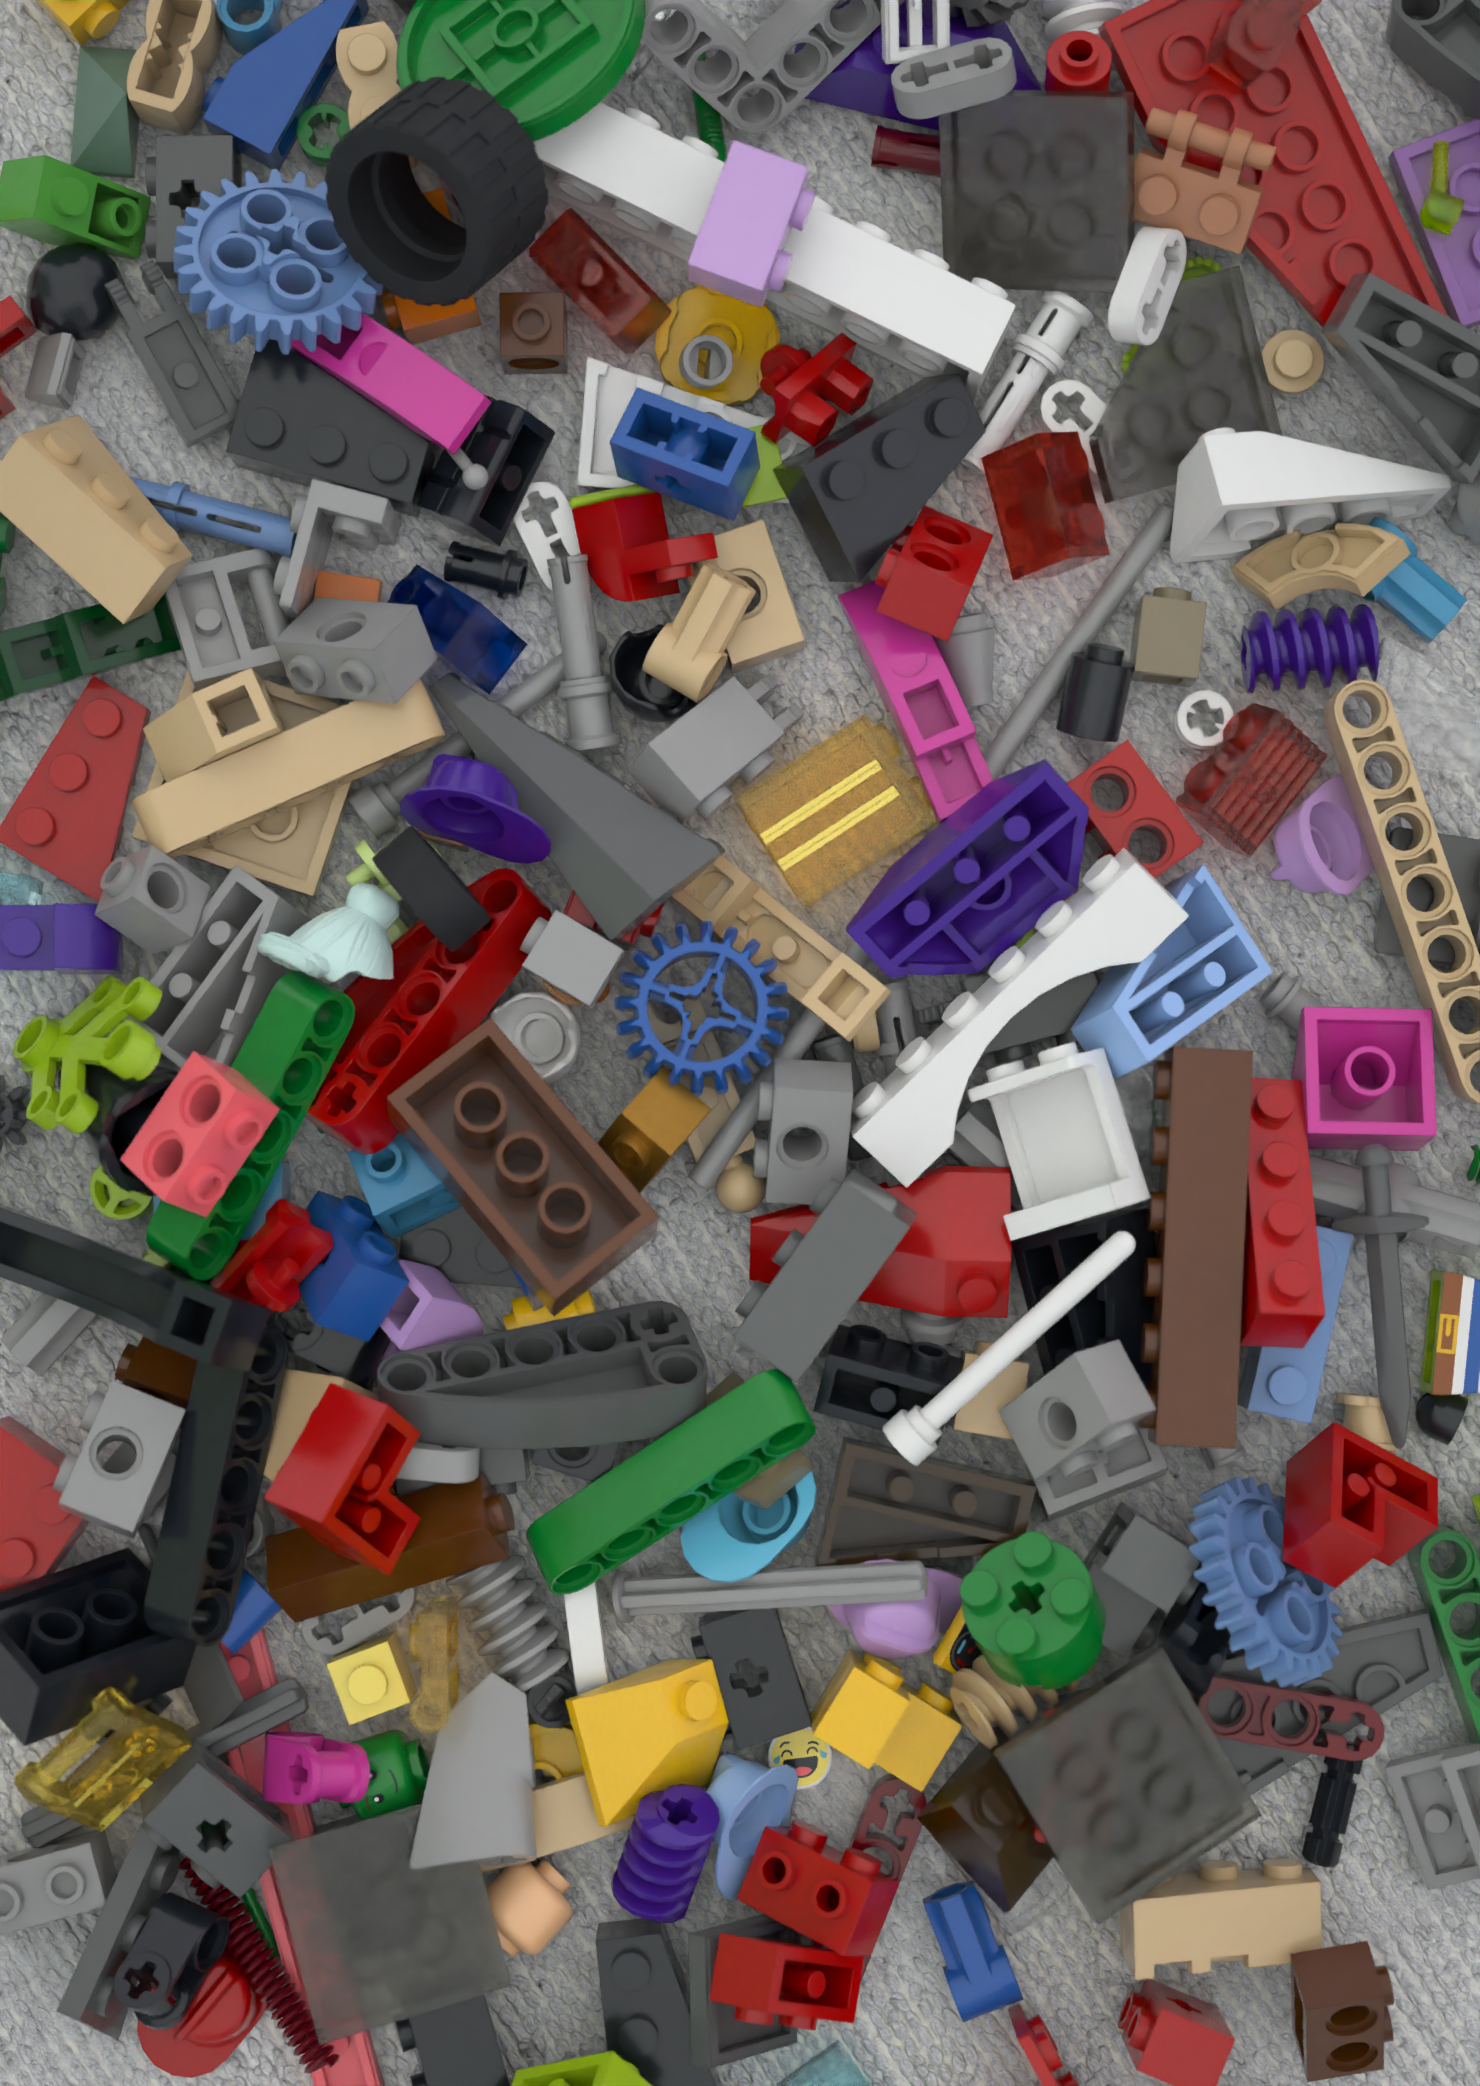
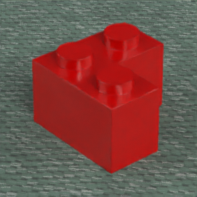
M330 1382L317 1407L312 1411L305 1428L286 1461L278 1470L275 1480L264 1499L332 1552L389 1576L421 1517L391 1494L389 1489L421 1433L389 1405Z
M1336 1422L1331 1423L1287 1461L1282 1561L1333 1588H1337L1373 1558L1390 1566L1438 1528V1478Z

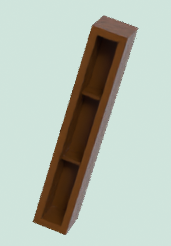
M1171 1047L1165 1050V1061L1155 1060L1152 1094L1154 1100H1163L1162 1126H1152L1149 1159L1150 1165L1160 1166L1159 1192H1149L1151 1199H1147L1146 1223L1148 1231H1157L1156 1258L1146 1257L1143 1278L1144 1296L1154 1297L1153 1323H1143L1140 1352L1141 1361L1151 1363L1150 1389H1146L1156 1410L1139 1421L1138 1427L1148 1429V1440L1155 1445L1235 1449L1253 1061V1051Z

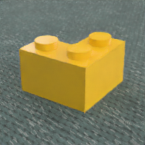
M850 1648L810 1712L812 1733L865 1768L870 1769L872 1764L875 1763L922 1792L962 1728L959 1716L952 1712L954 1708L952 1700L948 1695L926 1682H923L919 1690L905 1683V1678L899 1674L901 1667L893 1661L874 1657L867 1652L862 1656Z

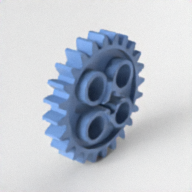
M278 169L271 170L269 182L260 183L251 171H246L244 187L238 188L231 181L224 178L221 180L220 197L203 190L200 193V209L193 207L185 209V226H177L174 272L178 273L179 294H189V311L192 314L207 311V329L211 331L224 324H228L230 326L229 342L233 344L239 341L246 333L253 335L255 351L259 352L263 350L269 339L278 341L279 348L283 354H289L292 340L301 339L304 346L310 352L316 351L317 335L323 334L328 340L337 344L341 338V325L358 331L361 328L362 313L373 314L375 312L376 295H382L384 286L382 284L379 285L367 275L368 272L359 263L354 261L348 253V248L342 238H339L333 225L334 220L331 211L328 210L325 195L327 194V184L325 180L312 189L305 187L306 177L305 173L301 171L297 173L292 183H283Z
M1238 1476L1200 1495L1202 1502L1194 1505L1192 1508L1198 1520L1189 1524L1190 1531L1199 1542L1189 1546V1551L1201 1561L1202 1568L1196 1570L1194 1576L1206 1583L1209 1590L1203 1597L1204 1604L1215 1606L1219 1613L1215 1622L1217 1630L1228 1628L1231 1633L1230 1649L1232 1652L1243 1648L1245 1650L1247 1668L1252 1670L1260 1666L1263 1679L1266 1682L1277 1679L1280 1687H1286L1291 1684L1295 1687L1322 1676L1323 1672L1333 1668L1330 1659L1339 1656L1340 1653L1333 1640L1341 1638L1342 1632L1332 1618L1341 1615V1610L1330 1600L1328 1594L1336 1590V1588L1282 1561L1285 1498L1281 1495L1273 1499L1267 1483L1257 1486L1253 1477L1240 1480Z

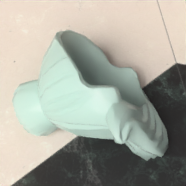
M360 882L350 888L346 898V906L318 915L300 927L290 937L276 932L261 934V940L256 944V948L263 956L269 957L273 962L283 965L290 970L302 971L314 977L322 975L331 982L339 980L349 972L375 979H394L393 951L387 929L399 917V904L385 890L372 884Z

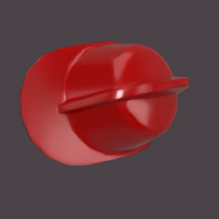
M227 1943L222 1956L210 1969L193 1999L188 2013L180 2023L170 2029L158 2031L147 2028L138 2020L137 2032L142 2050L156 2067L173 2076L193 2078L210 2073L229 2058L261 2019L270 2001L260 2002L263 1993H255V1988L258 1984H249L250 1978L253 1975H244L247 1966H238L239 1960L242 1957H233L234 1951L237 1948L228 1949ZM170 1995L166 1998L171 2005L174 2004L175 2001Z

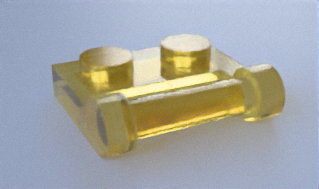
M457 1596L431 1597L422 1612L416 1614L415 1623H410V1662H421L422 1688L420 1694L415 1698L410 1707L409 1715L412 1724L421 1732L432 1733L443 1728L449 1719L450 1711L459 1699L458 1608L455 1604Z
M112 1687L105 1688L92 1701L93 1710L38 1763L29 1762L14 1777L17 1789L28 1801L102 1832L192 1746L183 1726L130 1703L120 1691ZM110 1729L115 1730V1732L98 1749H96L81 1765H79L72 1774H70L64 1781L59 1780Z

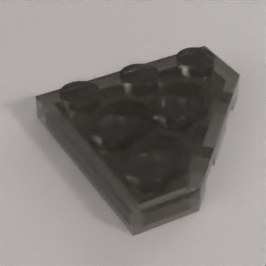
M1239 266L1180 281L1157 340L1151 345L1139 346L1089 440L1105 504L1177 484L1178 465L1198 442L1199 437L1208 431L1229 427L1233 428L1236 433L1264 431L1282 436Z

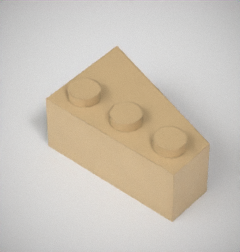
M79 414L20 434L0 462V512L122 624L150 612L193 556L181 541L177 532L163 519Z

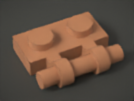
M1153 107L1147 120L1145 132L1167 139L1166 152L1164 155L1146 148H1142L1138 152L1119 215L1156 227L1178 229L1183 233V236L1241 255L1245 249L1265 187L1240 179L1245 165L1269 172L1277 147L1253 140L1255 133L1235 127L1233 133L1198 122V114L1179 109L1176 115ZM1191 147L1224 158L1220 173L1186 162L1189 148Z

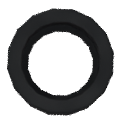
M413 826L406 828L373 857L374 864L390 885L427 928L450 951H456L491 921L490 915Z

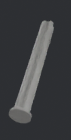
M920 1561L765 1569L759 1571L751 1578L733 1583L710 1581L698 1573L633 1577L629 1571H620L616 1574L613 1581L612 1602L617 1619L621 1623H631L635 1616L915 1601L922 1600L927 1595L928 1573Z

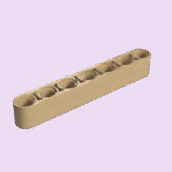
M1365 679L1353 681L1334 692L1327 700L1323 711L1324 725L1423 1009H1432L1433 1039L1449 1085L1454 1094L1464 1102L1480 1105V1093L1474 1089L1470 1079L1472 1067L1480 1060V955L1392 701L1386 690L1376 682ZM1348 696L1361 697L1369 704L1372 717L1366 728L1353 727L1346 721L1343 715V704ZM1370 756L1382 757L1392 768L1393 776L1387 789L1374 788L1366 780L1364 766ZM1392 816L1404 818L1413 829L1412 844L1405 851L1395 849L1386 839L1385 828ZM1416 876L1426 879L1434 889L1433 904L1425 912L1416 910L1407 899L1406 890L1408 884ZM1437 937L1448 940L1455 950L1454 964L1444 973L1433 968L1428 960L1427 952L1429 945ZM1460 997L1471 1002L1476 1011L1475 1024L1464 1034L1454 1029L1449 1020L1450 1007Z

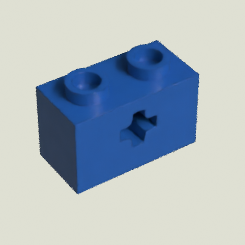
M636 388L610 440V447L619 478L735 521L760 469L755 431L640 388Z
M318 1190L306 1210L310 1213L311 1225L332 1234L333 1249L299 1284L300 1295L315 1324L369 1342L409 1283V1279L396 1257V1248L386 1239L366 1202L351 1195H346L341 1199Z

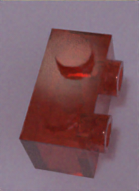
M1078 431L1037 433L981 458L1013 580L1054 577L1110 555L1104 533V519L1096 503L1088 472V458L1082 448Z

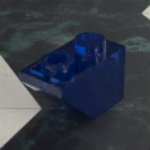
M417 564L407 577L397 583L387 602L417 605L438 658L437 660L488 695H490L528 645L483 604Z

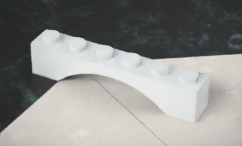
M1125 848L1115 857L1108 854L1099 859L1083 878L1085 886L1067 903L1060 900L1049 907L1036 923L1035 928L1038 931L1020 949L1017 946H1012L1004 951L991 965L988 972L991 977L973 994L969 991L964 992L952 1001L942 1015L944 1022L927 1039L921 1036L910 1042L897 1057L895 1062L897 1068L880 1085L876 1081L869 1083L853 1099L850 1122L852 1137L906 1188L953 1144L957 1111L968 1078L987 1045L1015 1014L1042 993L1075 976L1108 966L1142 962L1189 917L1180 903Z

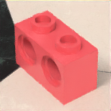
M193 1051L120 1160L161 1200L207 1218L250 1152L262 1138L263 1133L280 1108L236 1069Z

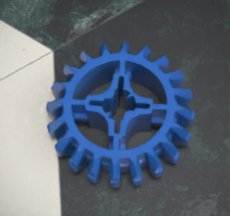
M711 921L702 922L700 941H690L689 929L686 924H677L675 936L678 945L670 948L666 938L661 933L653 935L651 941L659 956L653 960L644 951L636 950L632 955V960L645 971L644 974L640 977L631 972H622L619 978V982L622 985L636 990L635 997L621 996L616 997L614 1000L615 1009L634 1011V1019L622 1021L616 1026L617 1033L620 1036H627L636 1032L640 1036L641 1040L633 1043L626 1050L629 1059L638 1058L648 1050L654 1058L646 1064L643 1070L644 1076L651 1079L657 1074L662 1065L672 1070L668 1076L671 1086L679 1083L681 1074L692 1076L690 1091L697 1097L701 1096L704 1088L703 1077L713 1076L714 1087L718 1094L727 1093L728 1081L725 1072L732 1069L737 1079L743 1085L749 1083L752 1080V1075L744 1063L745 1060L750 1057L757 1065L766 1068L772 1061L768 1053L758 1047L761 1040L780 1046L784 1040L782 1033L767 1027L768 1021H784L789 1018L788 1008L770 1006L769 1004L770 998L779 997L787 992L786 983L775 982L765 985L763 977L771 974L777 968L776 961L770 958L755 967L750 959L757 953L760 943L756 939H752L746 944L741 953L735 950L732 946L737 938L738 929L733 926H729L725 931L722 943L711 941L713 934V924ZM693 957L711 958L703 978L694 986L681 987L672 983L667 985L656 980L668 967L681 960ZM729 965L740 973L752 992L755 1003V1019L741 1014L740 1010L730 1006L723 998L722 984ZM715 979V985L711 993L715 1001H713L711 1007L719 1006V1015L730 1020L718 1017V1019L707 1017L702 1026L698 1025L694 1038L689 1040L688 1033L692 1022L688 1020V1017L692 1011L684 1012V1002L682 1001L686 999L696 1001L700 997L701 992L705 993L709 980ZM648 998L663 1004V1007L676 1013L681 1021V1035L674 1053L662 1045L651 1028L647 1013ZM720 1030L731 1034L734 1032L748 1038L739 1049L724 1058L707 1062L692 1061L699 1041L710 1031Z

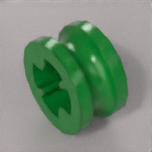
M319 103L312 105L303 112L298 120L296 133L302 151L309 161L319 167L329 166L331 161L330 154L333 148L329 149L327 142H324L323 149L315 147L317 139L313 129L320 123H324L326 129H329L330 122L338 124L336 132L340 141L343 139V135L350 130L347 113L335 104Z

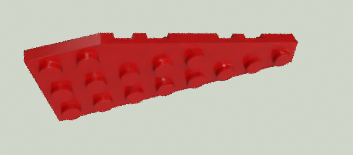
M1150 0L1104 22L1098 28L1101 38L1110 48L1112 61L1144 129L1153 107L1176 115L1179 109L1198 114V122L1233 133L1235 127L1255 133L1253 140L1277 147L1269 172L1245 165L1240 179L1265 187L1246 247L1322 328H1324L1352 275L1371 273L1448 317L1301 0ZM1147 133L1154 149L1158 153L1165 155L1168 140ZM1190 147L1186 162L1220 173L1224 158Z

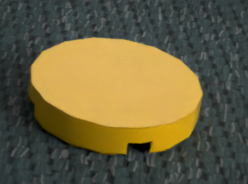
M697 284L695 288L685 291L681 296L679 294L668 303L657 324L655 356L662 377L669 386L715 400L729 407H735L751 401L762 391L760 382L763 379L760 369L761 358L770 348L780 344V332L776 320H774L773 314L767 308L765 302L761 308ZM700 335H714L722 339L730 348L733 356V366L729 376L720 385L712 389L695 388L689 385L680 373L679 358L683 348L692 339ZM699 349L696 375L704 379L708 350Z

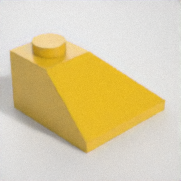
M668 1659L565 1700L599 1826L606 1827L635 1815L640 1800L649 1793L666 1790L670 1786L679 1784L701 1787L710 1783L729 1722L712 1659Z

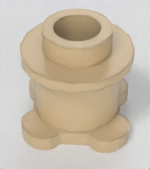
M1336 1393V1402L1345 1404L1343 1427L1387 1451L1400 1450L1392 1443L1379 1396Z

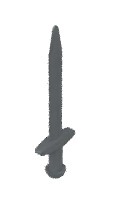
M1372 1143L1362 1147L1355 1158V1165L1362 1166L1366 1213L1338 1218L1331 1222V1228L1347 1233L1365 1234L1379 1399L1392 1443L1396 1448L1401 1449L1406 1443L1411 1388L1397 1233L1423 1228L1429 1224V1218L1411 1213L1392 1212L1388 1164L1395 1162L1391 1151L1384 1145Z

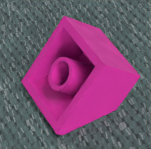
M1303 1007L1301 1009L1291 1080H1301L1308 1149L1360 1150L1365 1145L1377 1143L1384 1145L1390 1151H1419L1437 1136L1432 1009Z

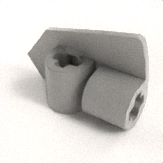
M493 1672L487 1675L440 1721L409 1862L410 1868L414 1871L477 1861L479 1865L508 1866L531 1862L537 1858L532 1788H536V1771L532 1733L528 1718L527 1695Z

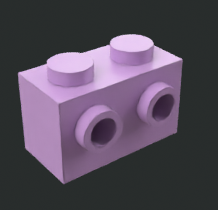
M733 140L687 263L688 281L761 308L769 289L780 292L793 254L783 251L791 228L803 231L816 195L815 192L806 189L808 167Z

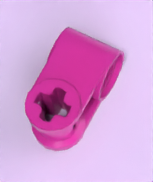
M266 1733L262 1800L305 1805L320 1802V1798L340 1803H356L365 1796L369 1785L370 1767L367 1754L362 1746L357 1743L324 1738V1735L317 1733Z

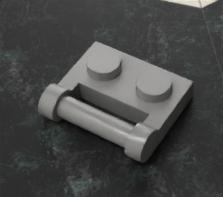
M255 548L188 564L164 593L195 692L249 668H252L260 677L268 675L275 677L287 676L273 642L288 627L284 610L279 606V595L273 593V576L276 574L277 568L271 551ZM243 582L249 585L268 646L251 650L231 584Z

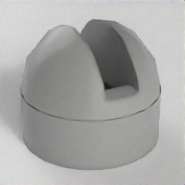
M714 335L695 337L683 348L679 358L681 375L689 385L698 389H712L720 385L729 376L733 366V356L730 348L722 339ZM699 349L708 350L704 379L696 375Z

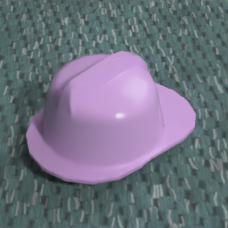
M1340 774L1325 780L1305 799L1300 807L1278 823L1274 832V847L1278 863L1269 874L1274 881L1288 879L1301 892L1319 894L1331 891L1333 894L1346 896L1354 891L1374 869L1343 776Z
M882 1559V1560L866 1561V1562H863V1563H861V1564H867V1563H884V1562H901V1561H895V1560H890V1559ZM925 1568L928 1573V1591L926 1597L922 1600L830 1605V1610L840 1623L850 1628L854 1639L865 1652L874 1657L888 1660L907 1658L914 1654L929 1651L938 1641L939 1633L950 1627L962 1606L960 1585L964 1577L947 1571Z

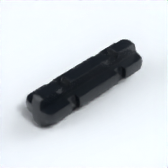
M1347 1741V1746H1352L1354 1742ZM1325 1756L1324 1763L1327 1764L1328 1770L1327 1773L1321 1772L1309 1821L1314 1828L1313 1832L1306 1833L1302 1854L1306 1861L1312 1864L1334 1868L1339 1862L1343 1843L1339 1840V1834L1346 1833L1357 1788V1783H1354L1353 1776L1354 1774H1360L1363 1760L1348 1761Z

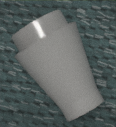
M986 612L959 616L948 642L938 637L933 638L965 707L994 702L992 682L995 627H988Z

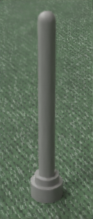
M597 632L601 655L606 650L607 640L602 633ZM562 653L498 701L511 709L513 716L517 718L558 688L560 681L566 680ZM457 731L387 785L380 781L370 788L368 784H365L349 796L347 800L378 840L397 825L395 818L400 815V801L411 791L423 788L437 755L448 754L465 758L473 750L461 733Z

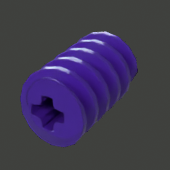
M1359 604L1353 608L1350 619H1348L1342 607L1333 606L1328 609L1323 622L1318 610L1307 608L1303 610L1299 624L1293 612L1289 609H1284L1278 612L1273 626L1264 611H1256L1252 614L1248 629L1245 624L1243 625L1240 641L1242 676L1246 692L1254 693L1259 674H1266L1273 692L1280 690L1284 673L1291 672L1298 690L1305 689L1310 671H1317L1323 688H1330L1335 669H1342L1349 684L1358 680L1362 667H1367L1372 681L1376 682L1379 667V638L1376 621L1371 609L1365 604Z
M687 1784L674 1785L666 1790L649 1793L640 1800L635 1813L636 1817H634L630 1827L629 1835L611 1882L613 1896L622 1908L635 1916L657 1923H674L685 1917L720 1822L719 1809L712 1797L700 1787Z

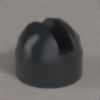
M1425 1393L1416 1405L1415 1416L1419 1428L1430 1438L1449 1445L1462 1421L1467 1408L1468 1398L1459 1394L1435 1395Z
M553 1675L542 1683L526 1690L528 1716L534 1722L546 1728H558L570 1721L565 1700L577 1696V1693L569 1681L560 1676ZM556 1684L562 1691L550 1702L541 1715L534 1708Z

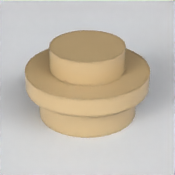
M1300 330L1281 331L1272 336L1264 346L1260 355V371L1266 383L1274 390L1284 394L1302 393L1310 389L1322 374L1324 367L1322 348L1316 339L1306 332Z

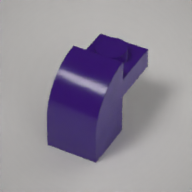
M96 904L0 905V971H56L58 974H123V934L94 915L98 906Z

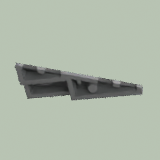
M454 672L447 673L428 687L479 760L501 770L510 779L517 791L518 811L528 815L544 828L551 839V853L548 856L610 942L630 934L669 897L685 889L725 852L718 842L712 838H703L676 820L677 816L667 809L655 807L625 788V782L547 732H539L511 714L512 710L499 701H490L460 681L461 677Z

